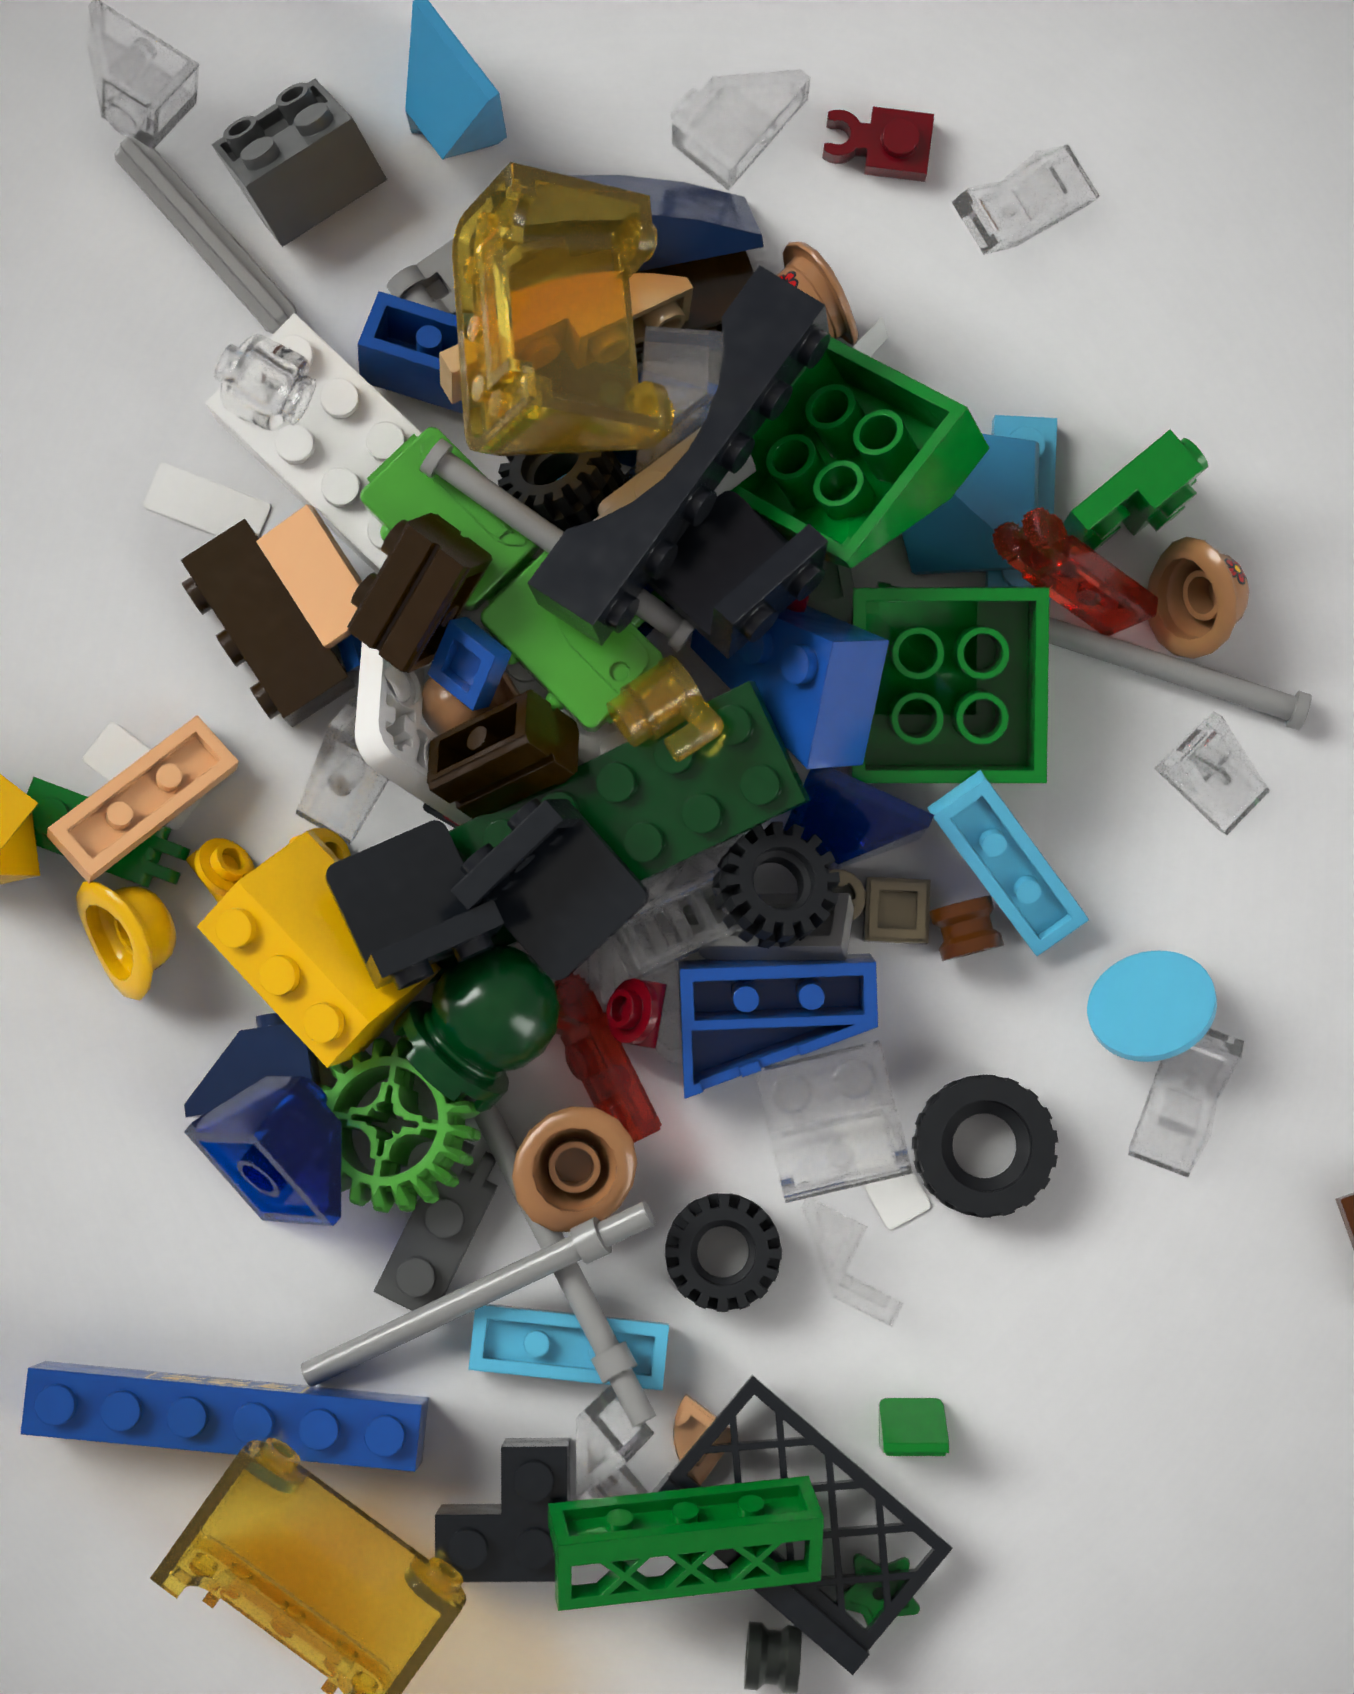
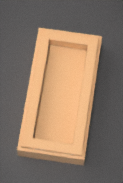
M306 504L256 542L322 645L326 648H332L351 635L348 632L347 626L357 610V607L351 603V599L362 580L316 509Z

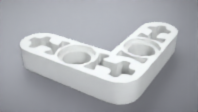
M362 642L355 722V742L360 755L373 770L458 825L472 820V818L456 808L455 802L449 804L431 792L427 784V760H429L430 741L438 735L421 724L425 667L410 673L401 672L378 655L379 651L377 649H371ZM386 679H388V681H389L390 684L392 685V687H393V689H394V692H395V694H396V697L394 696V694H393L392 691L390 690V688H389V686H388V684H387Z

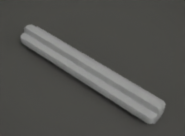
M136 134L131 138L127 137L120 143V147L114 153L116 162L267 332L274 334L293 313L297 314L296 307L144 136Z

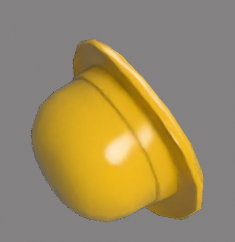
M84 881L77 891L76 901L77 910L90 943L113 986L124 997L140 1001L150 990L153 971L161 967L173 954L176 945V931L171 913L155 893L143 887H122L113 891L99 882L92 881L88 883Z

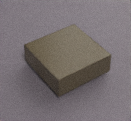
M867 877L865 883L866 898L863 942L927 945L929 942L931 880Z

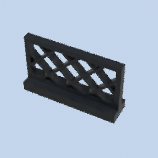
M752 1374L671 1472L664 1476L652 1492L702 1487L688 1473L701 1457L707 1453L732 1452L735 1483H742L739 1451L778 1448L780 1479L788 1478L785 1447L813 1445L825 1455L827 1481L814 1482L812 1486L815 1492L828 1491L831 1528L823 1529V1539H832L834 1575L821 1576V1581L765 1587L754 1590L850 1674L854 1675L870 1655L869 1649L953 1548ZM753 1395L775 1412L777 1439L738 1442L736 1415ZM783 1420L803 1437L784 1438ZM730 1424L731 1442L713 1444ZM833 1463L852 1479L834 1481ZM863 1488L874 1497L876 1525L838 1528L835 1490ZM883 1506L895 1515L901 1523L884 1524ZM914 1532L932 1547L915 1569L888 1571L885 1534ZM877 1534L881 1572L842 1574L839 1537ZM793 1542L786 1543L787 1559L776 1550L769 1557L775 1562L793 1561ZM734 1549L716 1550L713 1553L727 1567L741 1556ZM905 1580L891 1597L889 1581ZM881 1582L884 1607L865 1628L845 1611L843 1585ZM835 1585L837 1603L819 1587Z

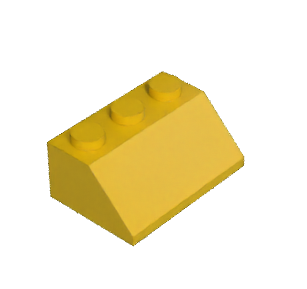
M310 830L304 832L238 880L198 924L197 928L326 1068L351 1060L354 1054L361 1051L364 1052L374 1039L385 1030L442 968L437 963L432 964L433 975L401 990H397L394 982L379 989L375 988L325 879L328 867L340 860Z

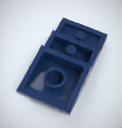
M566 175L490 184L502 247L564 235L570 260L631 248L638 272L764 247L762 234L744 196L686 182L625 175Z

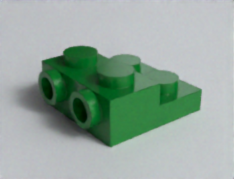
M1169 429L1071 510L1055 535V540L1071 556L1083 545H1086L1091 552H1094L1121 529L1120 525L1122 523L1133 536L1148 524L1156 532L1174 519L1185 508V504L1197 494L1192 485L1197 482L1196 478L1208 468L1205 456L1192 441L1187 438L1179 440Z

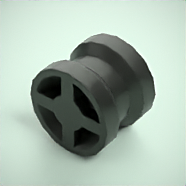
M749 1621L745 1653L744 1689L758 1690L764 1684L778 1685L783 1693L797 1694L802 1631L798 1627L787 1625L781 1631L768 1630L762 1622Z

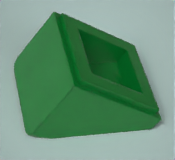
M938 1398L881 1399L879 1402V1447L886 1456H946V1453H949V1438L942 1401Z

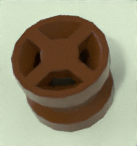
M990 895L929 911L932 924L940 928L943 942L939 948L942 961L976 954L1004 945L1001 933L992 926L990 915L994 910V905Z

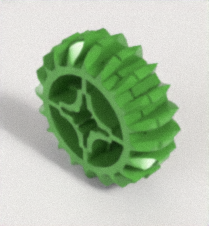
M407 1037L399 1038L394 1049L389 1041L383 1038L374 1039L372 1055L366 1050L354 1054L351 1058L353 1065L351 1069L342 1064L330 1067L332 1075L338 1080L335 1086L319 1084L315 1087L317 1094L327 1099L325 1108H313L307 1112L309 1119L323 1124V1130L312 1133L307 1140L311 1146L327 1148L314 1164L318 1170L324 1172L334 1171L329 1182L330 1187L338 1192L350 1189L349 1201L351 1203L364 1206L371 1200L373 1209L382 1213H388L394 1202L401 1211H414L417 1203V1194L427 1203L433 1204L439 1201L436 1181L451 1188L459 1185L457 1175L450 1168L455 1162L465 1166H470L474 1163L473 1156L462 1151L461 1148L464 1140L475 1142L481 1138L479 1130L465 1125V1120L480 1114V1112L475 1110L474 1102L461 1101L467 1096L463 1092L455 1101H452L428 1083L406 1058V1055L414 1047ZM415 1075L419 1076L431 1090L437 1105L438 1120L421 1115L418 1109L419 1093L413 1090ZM388 1078V1082H381L382 1080ZM381 1082L378 1097L373 1103L366 1107H358L364 1095L373 1086ZM397 1116H400L403 1120L418 1127L402 1126L399 1133L391 1130V1134L386 1132V1129L371 1123H387L390 1117L397 1119ZM352 1130L364 1132L369 1138L371 1150L369 1158L375 1159L373 1173L363 1165L355 1151ZM423 1142H433L431 1148L421 1161L409 1170L400 1173L401 1167L408 1166L410 1154L417 1145Z

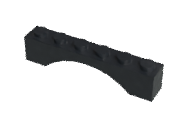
M760 265L721 317L723 356L719 385L707 419L688 451L663 479L633 502L598 520L566 529L528 581V585L538 605L601 646L613 631L620 633L629 625L639 607L640 600L637 598L652 577L658 580L669 570L678 553V546L676 545L678 540L690 524L696 527L708 516L716 501L717 493L715 489L728 471L735 474L744 466L755 445L754 435L766 419L774 421L780 416L791 398L793 392L791 384L804 366L809 369L813 368L820 361L829 345L831 335L829 334L825 304Z

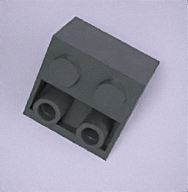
M316 78L308 83H297L288 87L279 94L274 105L255 117L246 116L236 120L227 127L222 138L211 144L266 228L282 247L387 180L353 118Z

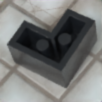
M506 1438L501 1446V1504H441L435 1514V1583L555 1582V1553L548 1527V1503L571 1501L570 1438Z

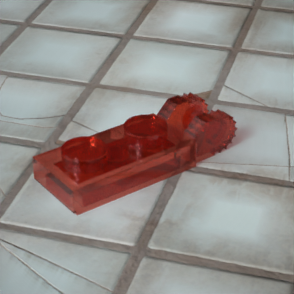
M1037 507L1027 512V514L1023 515L1024 519L1021 520L1023 523L1021 528L1014 521L1010 523L1008 521L994 529L995 533L992 534V542L995 545L994 549L997 550L1002 560L1006 559L1008 564L1021 572L1022 578L1033 586L1050 588L1049 597L1099 633L1110 636L1156 616L1159 599L1157 596L1075 536H1068L1062 520L1055 514H1050L1048 509L1044 510L1043 507Z
M572 973L566 979L554 981L560 1007L556 1034L561 1035L560 1038L566 1048L565 1059L572 1074L582 1081L594 1107L617 1118L632 1137L633 1143L661 1130L660 1126L662 1124L622 1043L617 1041L611 1034L606 1012H603L593 990L589 989L590 984H587L586 978H581L580 974L574 975Z

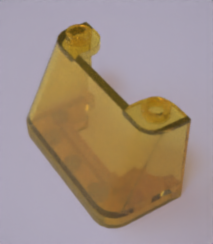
M510 162L463 213L454 234L452 262L464 434L470 450L496 456L645 450L655 447L672 433L674 406L668 397L667 390L659 383L650 381L639 383L629 278L644 262L650 260L656 249L657 229L652 223L650 195Z
M268 1438L266 1442L259 1440L249 1441L237 1454L150 1579L176 1599L188 1586L205 1589L209 1592L202 1601L212 1609L223 1599L328 1677L321 1687L327 1694H334L338 1687L343 1694H402L465 1605L466 1594L461 1587L463 1584L462 1576L444 1560L432 1557L429 1560L301 1466L299 1464L301 1462L299 1455L286 1443L275 1438Z

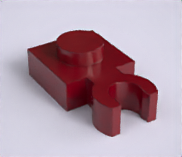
M873 106L869 124L861 123L855 115L845 110L829 111L826 128L843 130L849 139L843 144L824 143L822 158L830 163L841 164L850 161L855 156L866 157L864 175L925 182L928 171L934 114Z

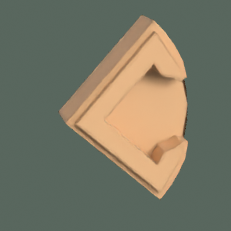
M685 1394L675 1416V1430L673 1428L675 1451L677 1450L676 1454L678 1453L679 1461L717 1417L688 1394ZM729 1425L713 1444L731 1442ZM725 1452L704 1454L688 1475L701 1485Z

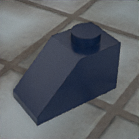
M277 1013L256 1016L257 1028L240 1030L185 1102V1117H203L323 1099V1097L317 1094L315 1089L316 1086L321 1084L318 1059Z

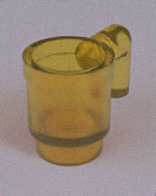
M672 655L666 656L657 662V665L621 687L620 695L606 703L608 712L616 727L633 747H637L648 739L655 741L687 720L689 722L688 725L664 740L668 751L677 762L682 761L721 735L724 728L722 718L706 703L688 671Z

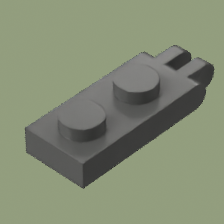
M464 1140L461 1150L471 1155L475 1145ZM485 1152L474 1174L465 1170V1165L455 1162L450 1169L457 1175L459 1185L451 1188L436 1181L439 1201L431 1204L425 1202L421 1197L419 1198L415 1210L412 1212L373 1292L411 1311L445 1296L498 1185L487 1180L496 1163L493 1154Z

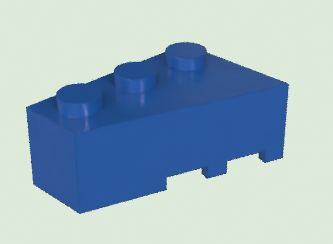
M807 606L805 612L784 609L778 615L773 626L760 639L752 643L748 641L729 659L696 629L693 631L690 647L730 689L747 681H755L785 747L806 769L863 765L889 640Z
M870 953L847 954L846 960H679L684 1099L700 1094L707 1088L740 1076L743 1078L762 1070L761 1068L799 1054L802 1056L878 1027L876 961Z

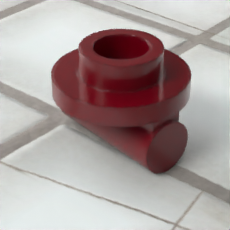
M631 978L623 981L615 989L608 1001L606 1015L610 1032L617 1041L656 1049L667 984Z

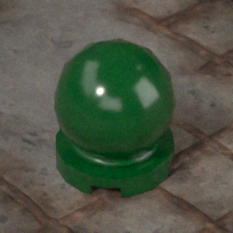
M494 945L488 951L464 962L458 963L456 958L449 962L434 986L432 1003L423 1000L412 1002L395 1021L393 1032L394 1035L401 1037L406 1034L414 1046L406 1055V1058L428 1083L452 1101H455L462 1092L476 1099L474 1102L475 1110L484 1112L491 1109L508 1091L509 1079L506 1071L523 1068L544 1053L555 1035L560 1009L556 985L529 954L513 946Z

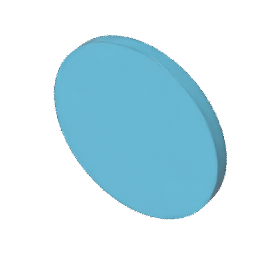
M1146 951L1118 961L1099 977L1089 995L1087 1016L1094 1036L1109 1052L1132 1061H1160L1187 1051L1205 1036L1216 1015L1217 995L1211 977L1195 960L1171 951Z

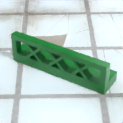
M809 1476L548 1503V1527L555 1553V1600L558 1611L821 1581L824 1516ZM805 1541L804 1559L775 1562L769 1557L782 1543ZM734 1549L741 1554L728 1568L711 1570L703 1564L716 1550ZM668 1556L676 1562L663 1575L645 1577L637 1571L649 1558ZM600 1563L610 1570L597 1583L572 1585V1566Z

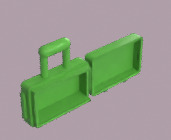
M429 427L418 437L413 434L367 478L370 483L363 488L360 494L365 508L383 525L380 529L382 540H385L392 528L401 520L409 521L433 513L438 514L461 531L460 535L470 538L490 553L493 560L464 608L474 611L486 600L489 601V605L480 615L483 627L496 641L512 652L508 664L519 663L548 692L545 700L551 703L552 710L556 708L559 710L565 709L587 732H596L606 722L611 725L657 680L654 675L663 666L661 652L637 629L645 621L635 615L622 632L616 633L613 631L601 646L538 605L528 585V581L549 553L544 551L537 559H533L532 556L540 549L539 546L437 474L433 478H429L422 473L420 467L433 446L443 438L453 445L451 453L484 475L439 429ZM656 591L651 592L655 597L665 602Z

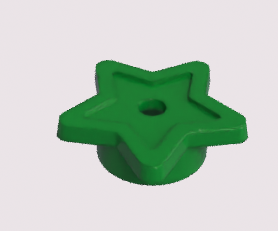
M861 1553L853 1556L855 1574L881 1572L880 1563L872 1561ZM906 1557L888 1563V1571L906 1570L910 1567V1561ZM905 1580L889 1581L891 1597ZM881 1582L852 1584L844 1591L845 1609L861 1613L867 1626L884 1607L883 1598L876 1599L873 1596L875 1588H882ZM912 1597L897 1616L916 1615L920 1611V1605Z

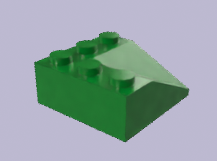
M831 337L829 345L820 361L811 369L804 366L791 384L793 387L791 398L780 416L774 421L766 419L754 435L755 445L751 455L756 472L730 491L742 497L752 509L757 511L788 541L810 524L828 540L825 561L851 569L950 500L990 448L968 407Z
M853 588L851 624L889 640L863 765L848 766V778L851 783H962L979 770L982 771L990 783H1047L1050 588Z

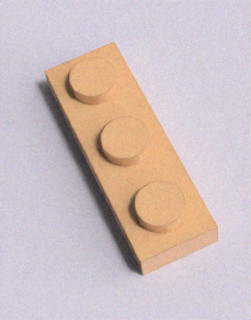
M196 715L48 827L47 838L81 876L90 883L235 772L239 761L199 716Z

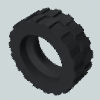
M983 1074L968 1076L943 1086L944 1088L928 1099L922 1113H919L915 1122V1135L912 1137V1149H914L915 1161L913 1162L917 1173L920 1174L924 1181V1186L942 1204L950 1209L981 1218L1006 1216L1015 1213V1210L1022 1206H1028L1036 1199L1034 1196L1041 1189L1045 1190L1051 1180L1048 1178L1052 1167H1056L1058 1155H1055V1143H1058L1057 1130L1052 1128L1050 1122L1052 1116L1047 1107H1043L1037 1100L1039 1097L1030 1089H1025L1019 1085V1082L1010 1078ZM976 1114H992L1001 1118L1010 1126L1015 1136L1016 1152L1012 1163L1004 1172L994 1177L979 1178L968 1174L959 1166L953 1154V1137L957 1128L964 1120Z

